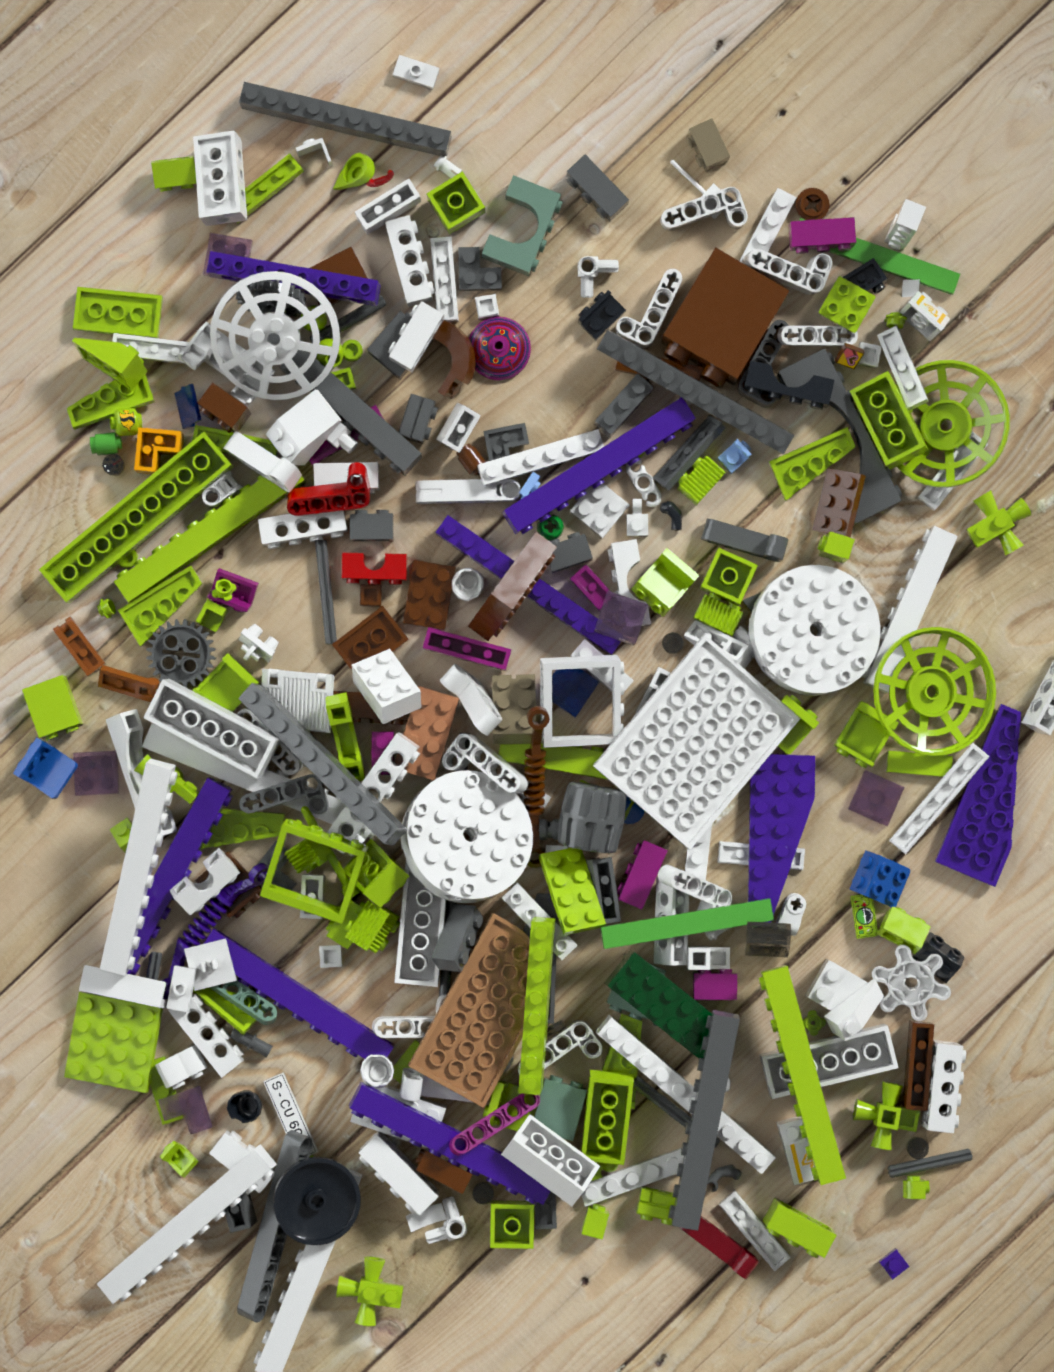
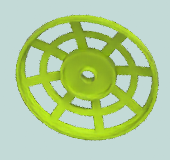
M938 360L915 368L918 376L937 369L938 382L926 386L924 391L927 395L939 389L940 401L930 406L924 403L917 407L924 413L921 423L917 427L927 442L926 445L929 451L913 458L906 466L901 464L897 468L912 480L937 488L960 486L976 480L996 463L1008 440L1010 413L1003 392L986 372L966 362ZM946 368L962 369L977 375L979 379L972 388L960 382L947 381ZM986 383L991 386L998 396L1003 413L990 415L987 403L979 394ZM948 388L959 389L968 394L959 403L949 400ZM974 399L981 406L984 417L972 418L967 410ZM945 420L952 421V428L948 431L941 429V423ZM1004 422L1001 442L997 451L992 456L984 450L990 437L991 424ZM985 426L982 440L977 445L970 439L973 427ZM964 445L972 451L966 458L954 462L953 450ZM933 449L945 451V463L933 462L926 457ZM977 456L987 463L973 475L955 481V468L970 463ZM920 463L934 469L946 470V482L928 480L916 475L913 471Z
M921 628L899 638L882 657L874 679V704L882 726L898 744L922 755H948L969 746L985 730L995 707L996 681L987 656L972 639L949 628ZM941 634L937 647H923L913 651L909 639L919 635ZM949 637L963 643L972 651L976 658L965 664L956 654L946 650ZM901 645L906 656L897 664L891 677L881 674L889 656ZM925 653H935L931 666H920L916 656ZM943 656L952 660L958 668L949 673L940 667ZM909 662L913 673L908 681L897 679L902 668ZM980 665L986 680V700L973 697L974 687L970 671ZM961 676L965 679L966 696L957 694L955 680ZM879 682L889 685V699L893 712L886 718L883 716L879 702ZM931 685L936 690L932 698L927 694V689ZM895 687L906 690L907 702L900 707L897 705ZM955 702L964 704L962 711L953 721L948 711ZM971 706L983 708L984 710L979 722L971 733L964 737L958 726L967 717ZM913 709L920 715L919 727L911 724L903 715ZM940 716L946 725L940 729L927 730L929 717ZM898 719L907 729L917 733V746L901 739L893 732L890 725ZM950 732L958 742L942 749H925L926 736H940Z

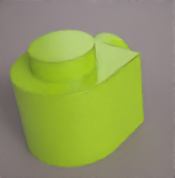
M917 1175L907 1176V1179L903 1180V1198L926 1199V1194L930 1192L929 1180L920 1179V1176Z

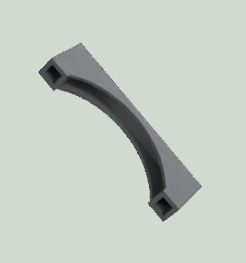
M824 348L780 370L777 376L780 382L788 387H800L810 381L813 375L835 380L829 405L838 411L851 427L860 453L859 474L866 476L854 525L901 502L900 497H902V493L898 485L894 486L891 480L893 476L890 469L882 463L880 452L877 447H874L871 441L873 438L868 428L865 429L862 423L863 418L860 411L855 409L852 403L854 399L850 391H846L843 385L845 381L841 372H836L833 366L835 361L830 352L827 353Z

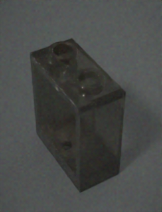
M747 921L746 956L788 958L791 942V924ZM769 949V953H765L764 950Z

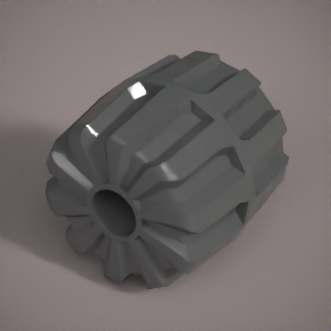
M583 782L568 783L560 813L559 843L567 847L591 852H616L624 825L626 794L620 789L608 786H598L597 784H586Z

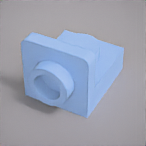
M736 439L717 459L732 474L752 455L749 452L751 448L744 440L740 442Z
M532 472L520 490L521 499L540 486L541 483L538 481L540 476L535 472Z

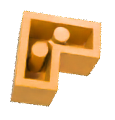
M138 427L134 470L142 474L155 473L160 468L161 454L176 455L183 449L184 434L181 431Z

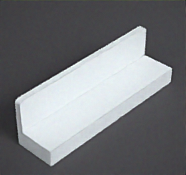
M84 966L79 991L159 1008H166L168 1001L163 999L166 982L130 974L123 976L100 970L97 967Z

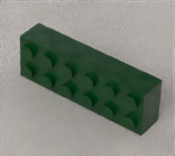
M630 949L604 984L698 1059L703 1058L705 1050L701 1049L704 1036H708L709 1029L706 1028V1021L708 1015L712 1016V1013Z

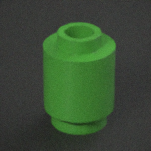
M116 432L95 434V437H90L91 452L98 456L119 453V449H122L121 436H117Z

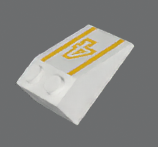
M917 291L899 313L902 316L911 317L907 318L906 321L927 340L931 341L944 329L950 318L947 317L948 313L942 307H936L931 303L932 299L926 293Z
M793 1117L776 1122L794 1185L814 1180L811 1172L814 1164L812 1159L808 1160L805 1147L808 1146L807 1139L802 1138L799 1126L803 1125L801 1117Z

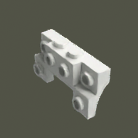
M205 322L187 346L179 353L178 359L193 370H196L205 361L226 376L220 369L213 354L210 338L211 325ZM217 330V347L222 361L226 362L234 358L230 349L229 338ZM236 343L239 354L246 351ZM255 356L245 361L250 368L262 374L264 366L262 361ZM239 365L229 370L242 384L259 391L261 380L246 373ZM273 369L271 371V376H273L275 373ZM237 386L230 393L231 396L247 407L257 398Z

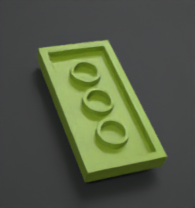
M77 287L73 330L159 338L163 296Z
M567 848L540 854L539 860L563 936L605 926L606 922L583 851Z

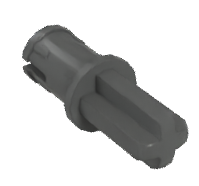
M235 1028L230 1035L232 1039L245 1045L247 1050L252 1049L266 1058L273 1045L257 1038L256 1034L252 1035L246 1032L243 1035Z

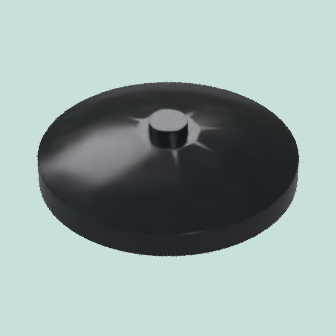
M310 1157L290 1166L277 1182L273 1195V1210L280 1227L292 1239L307 1245L328 1244L345 1235L355 1223L361 1204L360 1190L354 1176L344 1165L326 1157Z

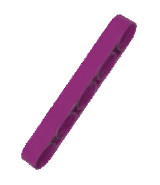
M521 1093L453 1137L449 1143L450 1151L457 1156L467 1153L536 1108L540 1103V1096L532 1095L535 1103L529 1106L524 1101L526 1094ZM509 1105L517 1108L518 1113L516 1117H511L508 1114L507 1108ZM494 1116L500 1120L499 1128H494L490 1125L491 1117ZM474 1128L482 1130L483 1137L481 1139L473 1137L472 1131ZM457 1139L465 1142V1149L463 1151L455 1148V1141Z

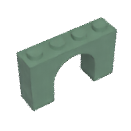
M513 175L505 198L532 211L537 218L538 229L531 239L523 243H512L489 234L482 251V258L529 277L531 271L535 272L539 260L536 258L538 253H543L547 244V241L544 240L547 232L551 233L555 221L552 220L555 213L559 214L563 202L560 201L561 194Z

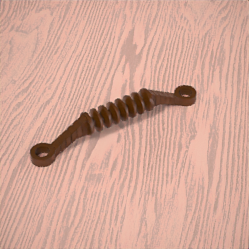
M536 706L531 708L527 714L528 723L533 730L530 748L525 750V757L527 758L524 764L527 766L524 768V772L527 774L524 776L527 779L528 785L527 790L524 791L526 798L523 803L532 825L533 845L531 854H543L545 851L540 847L539 815L545 811L542 805L545 804L543 798L545 796L543 791L545 788L543 783L545 775L543 774L546 768L543 766L546 764V760L543 758L546 757V751L541 749L543 728L548 725L550 718L545 708ZM536 714L544 715L543 720L540 722H534L532 719ZM529 858L527 865L531 868H538L541 866L539 859L531 860Z

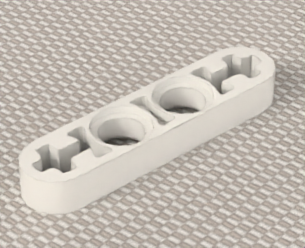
M784 326L779 329L777 338L782 345L843 346L844 343L853 345L858 339V333H852L841 326ZM806 330H810L812 333V339L809 342L803 337ZM825 330H829L832 333V339L829 342H826L823 338ZM785 333H790V334H796V333H797V337L787 338V337H784V334H785ZM847 333L851 335L848 339L838 338V334Z

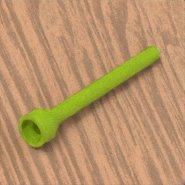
M303 806L301 813L309 827L311 825L319 827L309 808ZM332 852L327 855L328 861L342 884L341 892L345 896L350 880L336 855ZM357 886L355 887L352 897H354L360 892Z

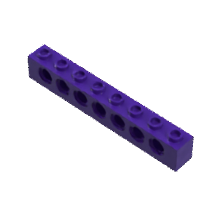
M210 251L206 272L211 278L239 282L253 274L278 271L305 279L318 288L326 298L371 306L378 305L381 289L378 280ZM291 283V285H295V289H301L300 293L312 295L302 287Z

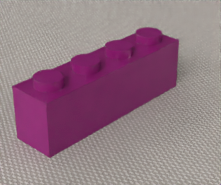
M428 627L423 644L424 650L502 671L507 670L511 655V649Z

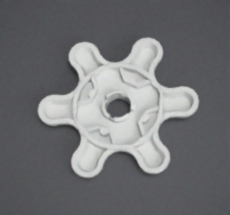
M900 945L895 950L897 957L895 967L888 969L883 966H877L872 971L873 979L877 982L885 983L889 989L888 994L881 1000L880 1007L885 1012H892L898 1005H906L910 1008L911 1016L914 1020L923 1021L927 1017L925 1004L928 999L947 1000L951 995V990L947 985L940 984L934 979V974L941 968L943 960L940 955L931 954L925 961H916L911 955V949L906 945ZM906 978H916L917 985L915 987H908L905 983Z

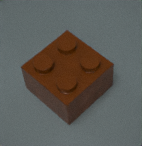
M213 382L198 401L201 407L199 411L211 421L214 419L218 420L217 424L228 433L231 431L239 432L252 414L247 406Z

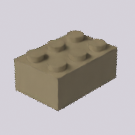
M535 674L516 675V679H512V675H492L493 703L503 719L493 730V744H531L533 728L528 723L527 714L531 708L536 707ZM536 715L532 719L534 722H536Z

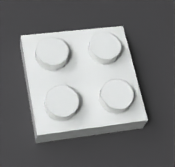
M604 483L595 489L592 486L586 490L587 494L581 497L570 510L574 516L602 539L630 506Z

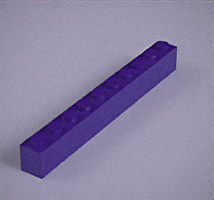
M682 397L505 509L502 512L503 516L515 535L519 532L522 535L533 528L531 524L538 520L540 523L551 517L549 513L557 509L559 512L569 505L567 501L575 498V500L580 499L587 494L585 490L592 486L595 489L604 483L603 479L608 475L613 478L622 472L621 467L625 464H628L630 467L640 460L639 455L644 452L649 455L658 449L656 446L658 443L663 441L666 444L675 438L674 433L681 430L683 433L693 426L691 422L696 419L685 400Z
M449 515L446 516L435 532L438 537L499 579L503 578L514 563V560ZM541 579L538 580L527 596L529 600L609 655L613 654L624 636Z
M212 777L206 779L158 867L151 889L148 888L146 896H149V903L146 909L143 908L142 916L145 917L142 929L138 930L137 937H140V942L137 950L134 949L133 957L136 958L133 969L129 970L127 974L136 976L141 967L138 964L141 957L145 958L151 949V946L148 944L152 938L156 939L161 930V927H159L162 919L166 920L172 910L169 908L172 900L176 901L170 890L184 877L189 879L192 873L189 870L193 862L197 863L203 853L200 851L202 845H207L213 835L210 832L213 825L217 826L223 817V814L220 813L224 806L228 807L233 798V795H231L233 789Z
M216 928L211 931L204 944L226 938L235 975L239 977L238 981L247 987L252 985L257 989L255 992L263 998L269 996L275 1000L273 1004L280 1009H289L293 1012L292 1016L301 1022L306 1020L311 1024L310 1028L320 1034L323 1031L329 1035L328 1040L336 1045L343 1044L347 1047L346 1051L352 1056L357 1057L359 1055L364 1059L369 1055L388 1057L395 1046L393 1043L377 1036L373 1030Z
M360 1082L349 1103V1107L352 1109L351 1113L362 1119L366 1116L372 1119L371 1123L379 1128L386 1126L391 1129L390 1132L395 1136L402 1138L404 1135L410 1138L409 1142L421 1148L424 1145L430 1148L429 1152L435 1156L441 1157V1155L449 1158L448 1161L458 1167L462 1164L468 1167V1172L476 1176L482 1174L487 1177L486 1180L496 1186L500 1183L506 1186L508 1192L514 1195L520 1193L526 1196V1201L534 1205L537 1202L544 1205L550 1193V1190L501 1155V1151L483 1142L461 1156L453 1154L449 1148L450 1140L461 1133V1131L363 1082ZM457 1139L455 1141V1148L463 1151L465 1149V1142Z

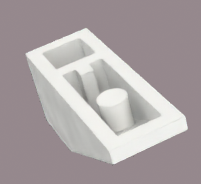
M697 620L693 622L684 634V638L693 645L704 634L707 635L744 669L752 660L749 645Z
M872 979L824 1016L832 1033L847 1041L865 1026L884 997L876 980Z

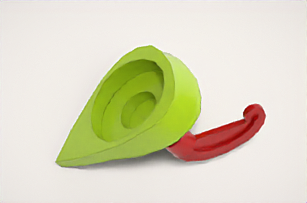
M355 153L345 163L333 189L341 190L358 187L363 184L369 187H379L389 182L393 178L394 172L389 170L387 175L373 180L372 178L375 173L374 162L365 154Z

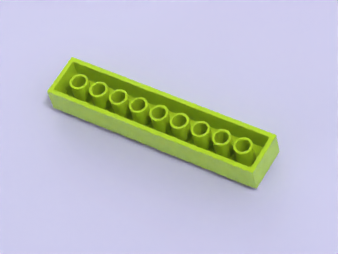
M202 432L38 570L66 603H72L234 466L205 432Z

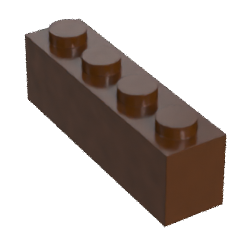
M333 691V695L346 693L347 691ZM347 692L353 722L361 723V719H370V723L382 724L361 692ZM409 713L392 720L391 724L404 725V721H408Z
M909 1020L902 1107L908 1110L928 1111L934 1024L931 1022Z

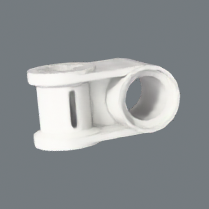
M231 471L224 473L203 491L202 499L208 508H218L225 499L230 496L234 497L243 488L231 476ZM210 493H216L218 499L216 502L210 503L207 501V496Z
M791 893L785 898L774 929L796 936L806 908V900L801 895ZM798 898L800 906H795L793 909V905L790 903Z

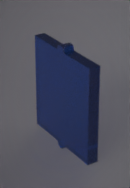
M194 384L182 386L181 390L174 393L182 429L194 427L197 422L202 420Z

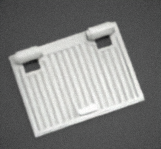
M262 669L261 685L308 731L331 733L325 697L333 695L334 675ZM270 678H278V685L270 684ZM317 682H326L325 689L317 688Z

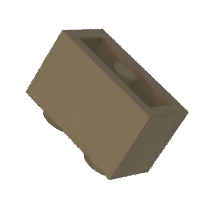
M712 118L689 128L688 136L686 137L690 148H695L697 153L695 158L700 168L703 167L706 172L729 161L730 155Z

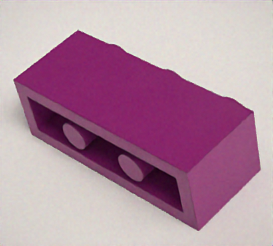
M855 217L790 221L788 226L790 251H796V254L808 253L809 250L816 249L817 252H828L831 248H838V251H848L856 244Z
M645 840L642 843L638 842L633 852L636 855L633 863H628L624 873L628 875L625 883L620 882L618 886V900L642 910L668 850Z

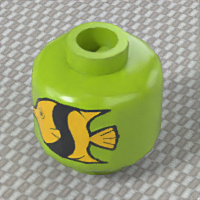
M134 408L116 409L114 417H110L111 430L115 429L118 436L137 435L138 427L142 428L141 413H137Z

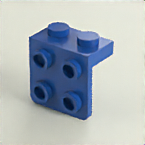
M36 737L34 742L30 744L23 759L17 764L13 774L31 783L50 798L56 799L77 769L78 764L49 743Z
M865 850L849 890L889 907H896L909 877L910 869L881 855Z

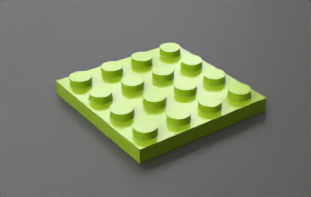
M79 992L64 1077L148 1093L163 1008L93 993Z

